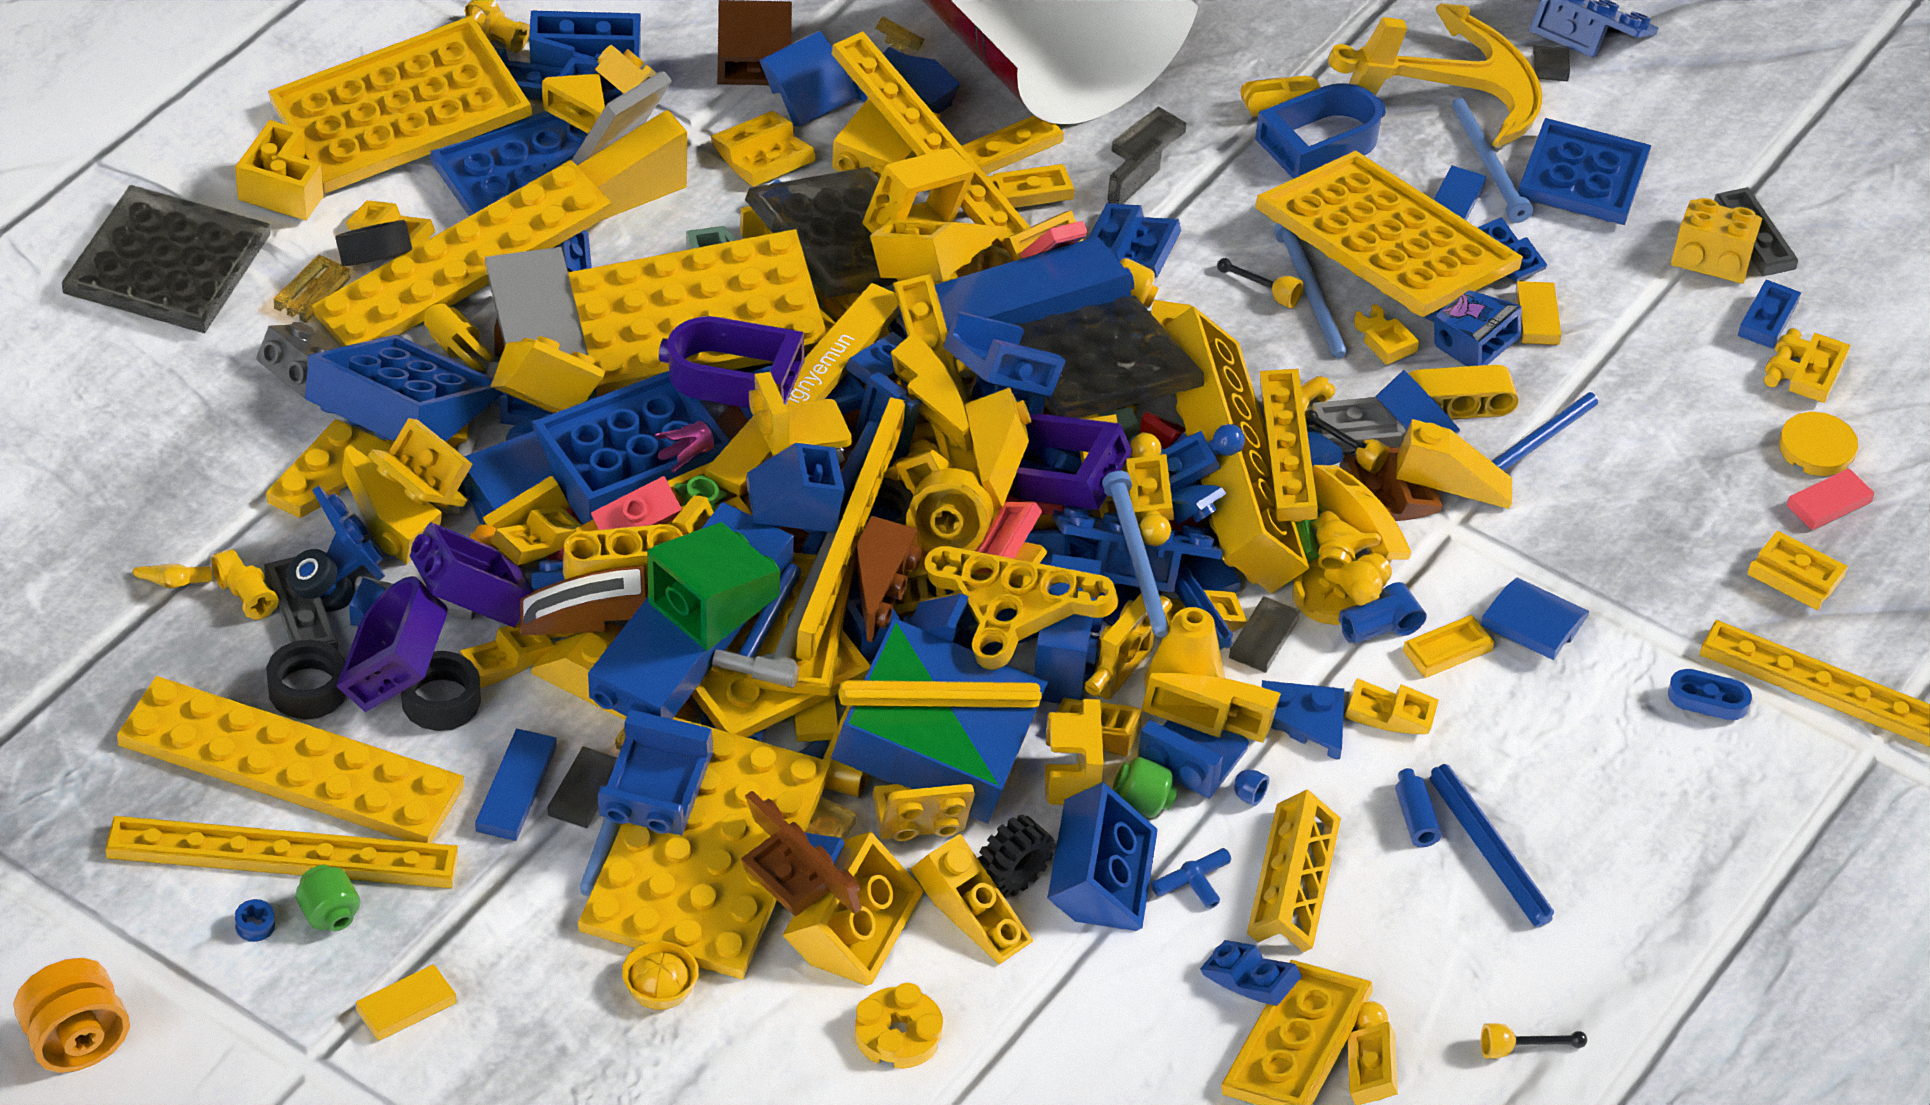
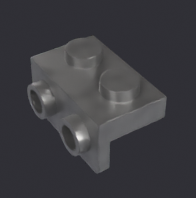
M293 322L288 325L268 326L256 359L305 398L309 355L337 347L321 340L314 334V329L307 324Z

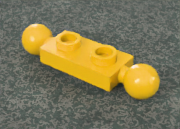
M1141 433L1132 439L1130 443L1132 458L1126 459L1127 471L1132 482L1130 498L1143 542L1149 546H1160L1169 539L1171 535L1169 521L1174 520L1166 454L1160 455L1161 444L1154 435Z

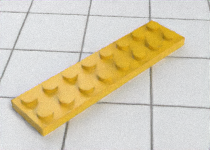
M569 160L412 248L411 251L403 253L312 305L314 315L342 347L395 334L399 336L422 323L427 309L432 305L446 304L450 307L487 286L489 281L485 269V257L554 248L614 213L612 202L572 160Z
M155 676L117 733L118 746L406 841L431 843L464 788L463 775L159 676Z

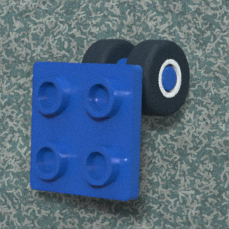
M318 485L312 491L336 534L327 553L320 549H309L297 555L287 569L286 579L289 587L298 596L304 599L320 597L325 611L331 612L347 607L354 596L355 586L352 579L348 576L349 573L363 564L377 580L384 578L385 574L378 564L383 560L382 555L370 540L365 541L363 537L368 531L355 513L351 516L347 515L349 511L336 493L329 496Z

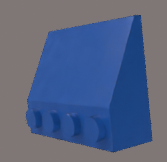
M395 334L310 354L305 399L320 406V409L324 412L337 414L348 419L347 422L351 425L365 427L375 432V436L381 439L395 441L408 418L418 419L446 442L503 394V392L490 387L493 378Z
M669 371L532 421L533 429L565 497L582 524L593 520L591 512L663 476L668 481L714 461L730 443L728 437L700 400L680 393L672 385ZM698 421H703L710 431H716L712 435L714 448L707 453L697 454L674 473L671 472V469L679 462L677 456L666 460L658 459V453L681 439H657L654 436L657 433L678 430Z

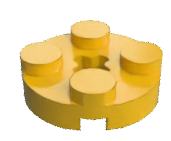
M907 982L901 983L897 987L878 990L858 1003L855 1020V1041L860 1051L873 1062L879 1064L881 1059L886 1062H893V1068H912L928 1061L937 1051L938 1043L942 1038L943 1016L938 1005L929 996L921 993V989L917 985ZM901 1022L907 1025V1031L901 1033L899 1029L890 1030L889 1027L892 1023Z

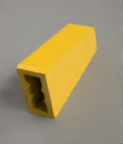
M669 110L661 112L578 165L582 172L612 202L614 213L605 219L687 188V131Z

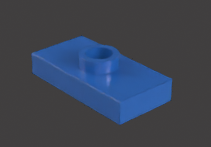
M892 332L850 357L846 369L866 385L868 377L877 372H881L893 381L899 376L894 370L891 351L904 340Z

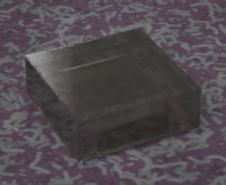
M1533 46L1532 68L1538 79L1568 81L1570 75L1569 49Z

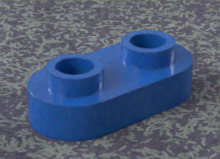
M1682 669L1675 672L1671 677L1668 688V697L1675 706L1725 720H1738L1746 716L1752 700V693L1743 682L1694 669Z

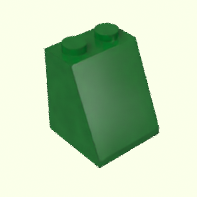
M723 522L655 545L647 551L648 603L706 651L780 596V569L771 557L763 556L749 544L743 534L732 531Z

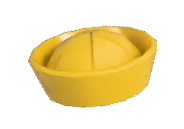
M651 941L636 947L627 955L622 965V979L633 999L642 1006L653 1010H667L681 1004L687 999L699 977L698 963L693 954L683 946L669 941ZM665 948H669V949H672V950H675V951H678V952H674V951H671V950H667V949H665Z

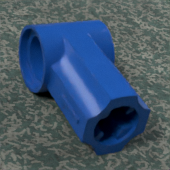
M1395 582L1383 588L1377 600L1366 605H1355L1340 610L1339 614L1342 634L1349 643L1354 642L1355 644L1391 631H1395L1399 636L1410 635L1421 628L1427 618L1426 612L1403 582Z

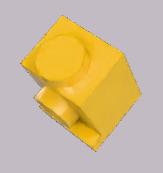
M612 45L608 46L601 53L597 60L599 65L595 69L623 94L657 74L647 64L641 70L640 68L644 62L629 49L622 54Z

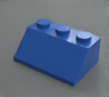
M1104 782L1065 799L1047 898L1075 922L1132 931L1142 929L1158 829Z

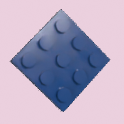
M1545 118L1521 180L1518 193L1520 197H1526L1535 203L1625 225L1650 154L1651 145Z

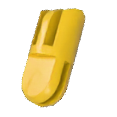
M1309 76L1278 77L1245 82L1241 85L1239 92L1250 115L1257 117L1262 110L1319 89L1321 86L1316 79Z
M434 304L427 309L424 315V324L437 344L450 357L461 358L477 372L484 371L486 368L472 355L471 351L474 349L489 363L492 362L494 355L479 340L478 329L460 311L450 308L446 304Z

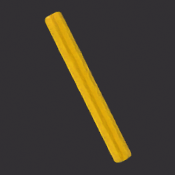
M844 680L840 684L838 696L840 703L844 706L1036 708L1039 706L1042 692H1040V686L1037 683Z

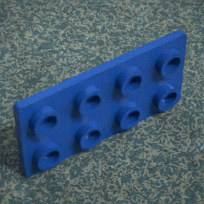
M1540 0L1529 31L1594 58L1597 57L1608 26L1637 38L1656 35L1659 27L1650 24L1651 18L1644 14L1632 11L1629 15L1618 11L1620 5L1610 0Z
M1065 506L1064 511L1053 510L1052 519L1063 534L1099 540L1095 560L1102 561L1100 575L1108 577L1113 583L1139 587L1117 513L1105 512L1103 518L1089 516V511L1080 507ZM1183 525L1182 531L1171 529L1169 539L1160 546H1149L1144 543L1155 583L1160 591L1174 593L1182 553L1213 559H1221L1222 550L1213 541L1212 537L1206 535V530L1195 526Z

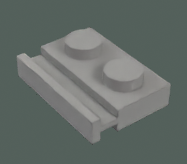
M1376 397L1312 403V410L1317 412L1318 418L1359 443L1367 439H1375L1389 447H1400L1402 434L1401 431L1398 432L1397 420L1377 401ZM1315 425L1316 431L1342 448V452L1356 451V449Z

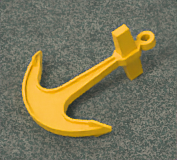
M1440 3L1436 7V12L1452 36L1461 34L1485 54L1486 61L1397 56L1408 28L1403 19L1382 17L1365 47H1361L1356 51L1348 45L1337 44L1333 46L1328 56V63L1334 70L1344 74L1353 72L1349 84L1363 87L1375 96L1385 80L1390 79L1394 75L1478 89L1491 93L1499 98L1509 110L1508 117L1504 120L1496 139L1492 143L1496 148H1502L1503 145L1513 142L1527 133L1532 127L1542 105L1541 85L1528 60L1503 35L1469 15L1470 9L1465 5Z

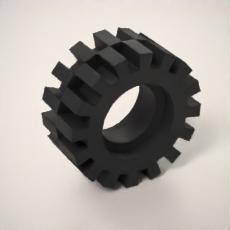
M1018 815L1017 819L1012 817L1008 820L1006 827L1003 824L997 828L998 833L995 836L991 834L987 839L989 842L988 846H982L979 851L982 856L978 857V860L1003 897L1006 898L1009 895L1012 897L1018 895L1019 889L1022 892L1028 889L1030 881L1035 883L1039 878L1037 874L1040 871L1044 872L1048 867L1045 862L1052 860L1054 855L1051 852L1056 846L1054 838L1028 815L1026 817Z

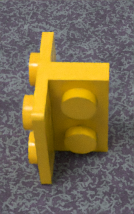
M408 418L388 452L372 449L368 455L378 465L376 470L379 474L388 480L402 484L406 488L404 493L419 504L425 505L426 502H434L444 508H447L449 505L464 507L468 501L458 491V488L473 464L418 419Z

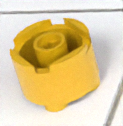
M956 468L941 469L931 473L919 483L906 514V526L918 529L917 546L927 553L940 546H951L975 551L983 542L993 517V502L988 492L984 489L980 476L977 473ZM947 510L951 514H956V519H951V515L947 512L943 513V511Z

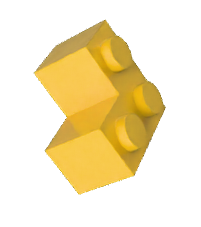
M269 120L235 166L238 200L307 221L323 199L321 163L306 159L304 130Z

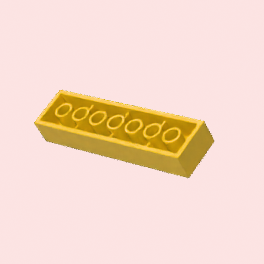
M1192 306L1157 331L1161 344L1159 353L1167 364L1170 374L1167 376V380L1176 394L1178 403L1175 404V407L1184 421L1186 428L1184 433H1186L1187 437L1202 431L1205 439L1209 442L1213 439L1215 431L1225 424L1236 425L1244 433L1245 444L1243 449L1232 456H1224L1222 454L1215 456L1220 469L1201 478L1202 485L1222 487L1226 492L1224 496L1213 502L1217 510L1211 513L1209 523L1218 536L1219 548L1222 550L1221 559L1227 566H1235L1243 572L1251 584H1259L1272 594L1310 568L1296 523L1291 521L1277 522L1266 428L1240 344L1196 307Z

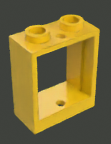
M952 147L887 164L883 169L862 224L873 234L891 219L954 222L975 170ZM930 190L926 202L912 205L917 193Z

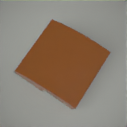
M1390 447V453L1386 462L1375 474L1362 468L1356 460V455L1345 454L1343 461L1339 464L1340 468L1359 480L1382 502L1395 521L1417 519L1436 514L1443 507L1436 489L1396 479L1397 453L1399 448Z

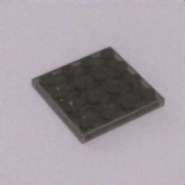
M869 167L749 188L745 201L772 233L797 230L810 278L826 298L865 291L871 283L880 287L893 285L894 282H898L896 278H880L870 238L872 233L862 224L879 182V178Z
M129 185L63 279V294L205 334L271 235L270 223Z
M1136 296L1120 297L1112 302L1096 306L1088 305L1079 310L1063 314H1051L1043 319L1014 324L1024 330L1019 345L1059 354L1066 360L1053 395L1051 397L1046 396L1044 405L1054 416L1082 418L1204 386V372Z

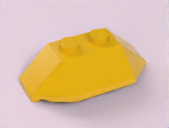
M612 622L605 625V632L580 633L554 642V647L543 655L531 668V674L626 720L627 716L613 709H604L597 705L594 700L590 699L588 672L623 627ZM691 697L687 699L674 717L687 721L694 717Z

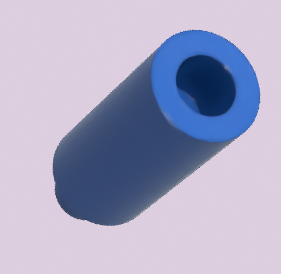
M1403 769L1398 773L1399 782L1395 786V791L1411 841L1417 847L1432 846L1441 839L1442 833L1423 778L1415 776L1413 769Z

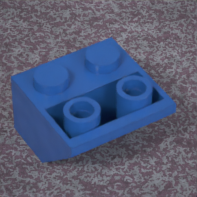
M794 443L747 472L746 485L753 523L772 525L777 528L781 526L799 528L810 533L821 531L835 533L845 491L835 447Z

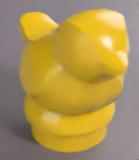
M1331 511L1323 512L1318 519L1311 523L1312 527L1317 529V542L1320 546L1318 549V563L1324 570L1334 566L1343 567L1345 564L1355 561V555L1361 550L1377 546L1381 542L1380 534L1362 533L1341 521Z
M1378 553L1363 555L1357 561L1347 563L1343 567H1328L1324 571L1326 580L1341 585L1346 593L1360 606L1377 600L1382 592V588L1387 584L1392 575L1389 562Z

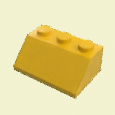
M871 831L843 840L845 842L844 847L834 864L840 872L846 869L856 879L860 887L857 896L862 909L854 914L831 892H828L796 917L793 915L782 934L809 965L865 986L873 984L924 892L923 888Z

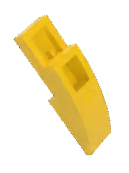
M1337 465L1313 466L1319 510L1333 512L1341 521L1362 533L1380 534V544L1374 547H1367L1370 550L1368 555L1378 553L1385 557L1389 563L1392 560H1409L1412 552L1402 531L1382 502L1365 485Z

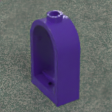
M698 317L681 323L671 332L668 339H662L659 348V361L668 363L670 381L680 393L695 399L750 408L749 391L755 390L754 374L696 364L687 361L686 358L700 352L713 351L772 361L773 364L769 372H771L786 405L804 364V334L801 331L721 317Z
M1046 414L1030 415L1031 423L1025 425L1029 442L1024 455L1047 447L1089 453L1077 474L1018 467L1008 494L1021 500L1099 510L1107 497L1102 484L1103 478L1111 472L1121 471L1126 463V459L1132 453L1121 424Z
M415 576L405 577L394 583L374 601L363 616L336 686L364 712H367L423 680L447 616L446 604L438 597L431 595L428 588Z

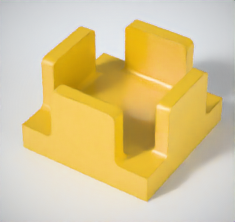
M1083 699L1082 711L1080 713L1050 712L1047 717L1046 745L1051 746V751L1054 753H1077V764L1045 765V799L1051 805H1064L1065 799L1102 782L1104 763L1100 699Z

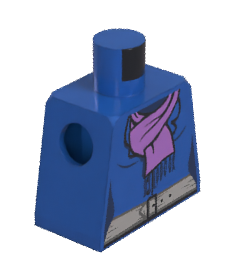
M1471 290L1447 306L1425 316L1427 320L1434 322V343L1436 347L1465 366L1488 365L1521 337L1522 306Z

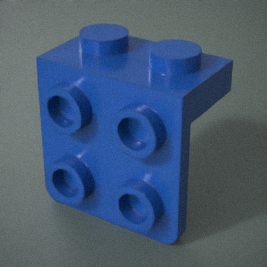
M1149 720L1141 730L1138 757L1168 767L1172 772V781L1210 799L1247 752L1249 742L1245 737L1223 730L1220 738L1169 720L1163 726Z

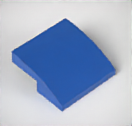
M816 31L759 60L772 93L781 94L794 127L802 126L858 97L848 73L832 56L833 47L821 31Z
M1106 203L1088 239L1098 236L1108 249L1114 250L1118 261L1123 258H1129L1153 270L1155 278H1158L1181 233L1179 219L1144 217L1141 205Z
M1517 577L1501 591L1482 616L1481 626L1554 660L1566 641L1569 643L1572 641L1588 617L1589 610Z

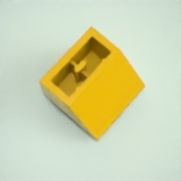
M537 336L536 340L522 338V341L506 343L490 387L554 414L585 402L604 377L606 370L593 365L595 359L586 354L572 351L570 355L558 350L560 344L552 339Z

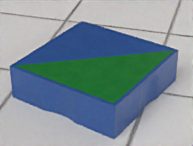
M893 618L864 679L869 681L1037 683L1040 686L1042 696L1048 684L1045 680L1009 665L996 670L982 668L977 663L973 650L949 642L896 618ZM851 706L841 728L831 759L886 782L899 784L911 789L971 784L973 785L975 796L969 816L989 824L1038 707Z

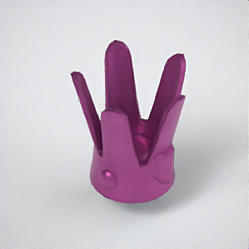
M698 421L678 430L657 433L654 435L657 439H681L658 453V459L666 460L677 456L679 462L671 469V472L674 473L697 454L711 451L714 448L712 435L716 431H710L703 421Z

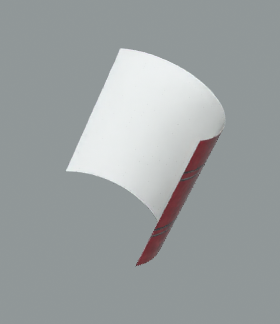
M922 0L1031 113L1044 121L1055 124H1076L1099 118L1118 109L1140 94L1164 71L1180 50L1189 34L1198 10V6L1192 0Z

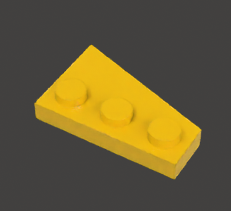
M334 419L266 491L267 503L298 518H302L321 507L312 491L318 485L329 496L333 493L340 496V490L348 486L342 475L344 450L347 446L352 445L368 457L372 449L388 452L392 444L338 419Z

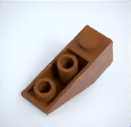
M875 516L870 517L857 542L856 574L866 639L872 643L880 628H887L892 616V604L895 599H902L907 586V575L910 570L916 571L922 556V548L917 546L918 529Z

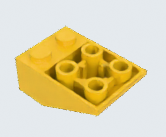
M891 219L870 235L880 278H896L897 281H902L931 273L934 284L949 280L952 273L961 266L969 264L971 258L981 250L989 248L992 242L1003 234L1005 230L1004 226Z

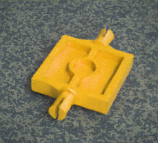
M1142 594L1135 601L1129 600L1123 607L1117 622L1113 626H1106L1102 631L1097 646L1101 648L1100 658L1095 666L1094 674L1085 682V689L1091 695H1099L1110 701L1152 651L1155 634L1152 631ZM1160 596L1166 615L1172 609L1173 604L1167 597Z

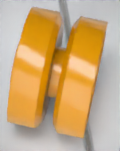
M87 958L64 959L42 968L30 976L18 989L13 1002L15 1016L22 1031L28 1036L29 1046L36 1061L46 1070L54 1072L79 1071L99 1063L115 1052L125 1041L130 1029L129 1015L121 999L115 994L114 985L106 969L98 961Z

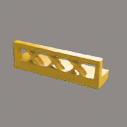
M1308 789L1276 804L1247 929V934L1258 943L1281 933L1302 952H1306L1314 946L1341 818ZM1315 816L1325 824L1323 835H1320L1314 819ZM1308 845H1311L1317 861L1315 868H1313L1307 852ZM1301 877L1304 878L1309 891L1308 900H1306L1300 885ZM1294 910L1298 914L1302 930L1291 922Z

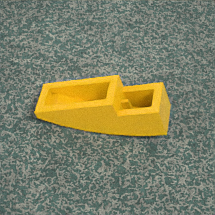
M913 332L891 351L895 373L908 383L909 398L922 401L919 413L963 450L968 452L972 448V439L965 407L958 389L944 364L932 349Z
M1152 673L1141 709L1146 713L1220 738L1223 730L1264 743L1272 726L1281 693L1226 678L1184 673Z

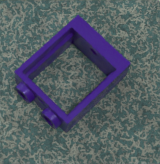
M429 522L423 534H419L412 544L409 556L431 595L515 628L520 619V598L534 591L519 566L514 564L500 550L432 522Z

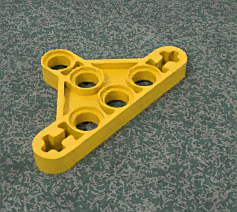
M951 546L934 548L927 554L924 561L927 575L934 586L959 591L960 594L969 596L967 606L979 625L973 637L972 648L977 663L987 670H996L1008 664L1018 641L1073 614L1102 618L1114 612L1118 605V597L1113 582L1108 577ZM989 568L993 570L992 575L985 580L977 581L972 579V575L978 569ZM1026 575L1031 577L1030 583L1025 587L1014 588L1010 586L1011 581L1017 576ZM1066 583L1070 585L1069 590L1062 595L1056 596L1048 593L1054 584ZM1099 593H1105V596L1101 595L1098 597ZM1091 597H1092V598H1097V600H1096V601H1092V600H1091ZM1012 608L1017 611L1016 616L1009 621H999L996 619L997 614L1004 609ZM999 642L1003 644L1002 649L994 655H985L981 652L988 643Z

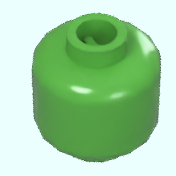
M1137 757L1129 764L1126 762L1122 763L1114 780L1112 790L1143 817L1151 819L1155 818L1162 809L1167 811L1171 809L1178 787L1172 785V772L1168 767L1142 757Z
M319 865L304 873L300 878L295 894L296 901L311 927L321 931L331 930L335 932L348 927L354 919L353 916L359 910L361 902L346 872L341 868L328 865Z

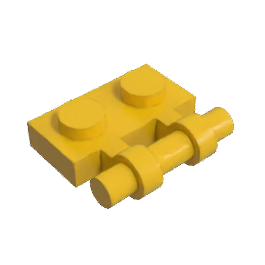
M1790 328L1786 335L1779 338L1775 346L1776 355L1772 356L1765 366L1766 375L1764 383L1769 387H1776L1780 380L1786 378L1791 380L1788 391L1825 403L1848 357L1851 345L1815 332L1811 341L1801 339L1802 334L1799 330ZM1798 357L1801 359L1800 363H1798L1790 359Z

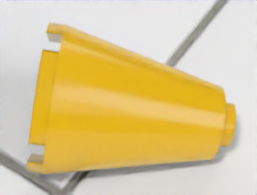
M1188 607L1181 609L1175 614L1169 625L1168 634L1163 637L1145 673V689H1147L1152 673H1184L1225 678L1215 622L1207 611L1201 608Z

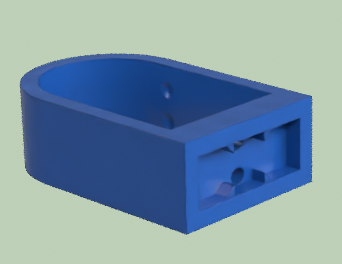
M1346 83L1330 84L1260 111L1255 140L1294 179L1353 151H1358L1364 156L1370 153L1377 144L1381 118L1385 116L1386 110L1382 100L1363 87ZM1329 116H1347L1363 123L1359 127L1308 146L1294 131Z

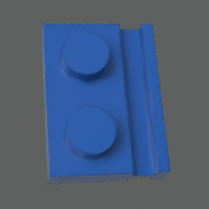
M877 372L868 377L853 440L858 441L867 422L873 421L880 424L890 397L904 400L903 430L890 461L892 466L898 458L908 455L922 401L919 399L912 400L908 397V391L881 372Z

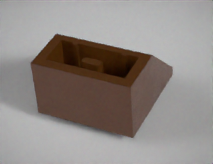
M719 0L717 85L769 86L759 60L791 44L792 2Z

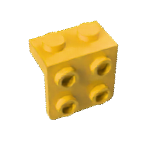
M1708 198L1690 200L1680 225L1670 265L1744 284L1762 218L1755 215V212L1748 208L1736 207L1731 209L1719 206L1718 202Z
M771 372L754 374L755 390L749 391L750 409L753 415L756 414L760 433L765 436L773 456L794 443L835 447L836 450L851 445V433L835 400L823 399L785 405Z
M899 784L874 786L872 796L880 838H894L897 841H907L919 835L936 834L940 837H948L959 831H964L975 796L973 785L962 784L911 789Z

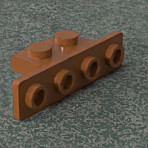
M750 791L745 795L754 821L771 836L741 858L744 869L795 917L828 892H831L852 913L855 914L862 909L857 896V892L860 891L859 884L848 870L843 869L840 872L834 866L833 860L822 846L818 845L814 848L797 823L792 822L788 824L783 819L781 811L771 799L768 798L763 801L754 791Z

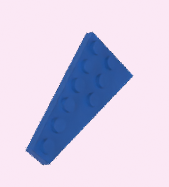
M617 88L604 92L605 107L623 93ZM545 111L469 140L430 151L431 154H429V160L467 215L471 216L567 161L572 160L588 133Z

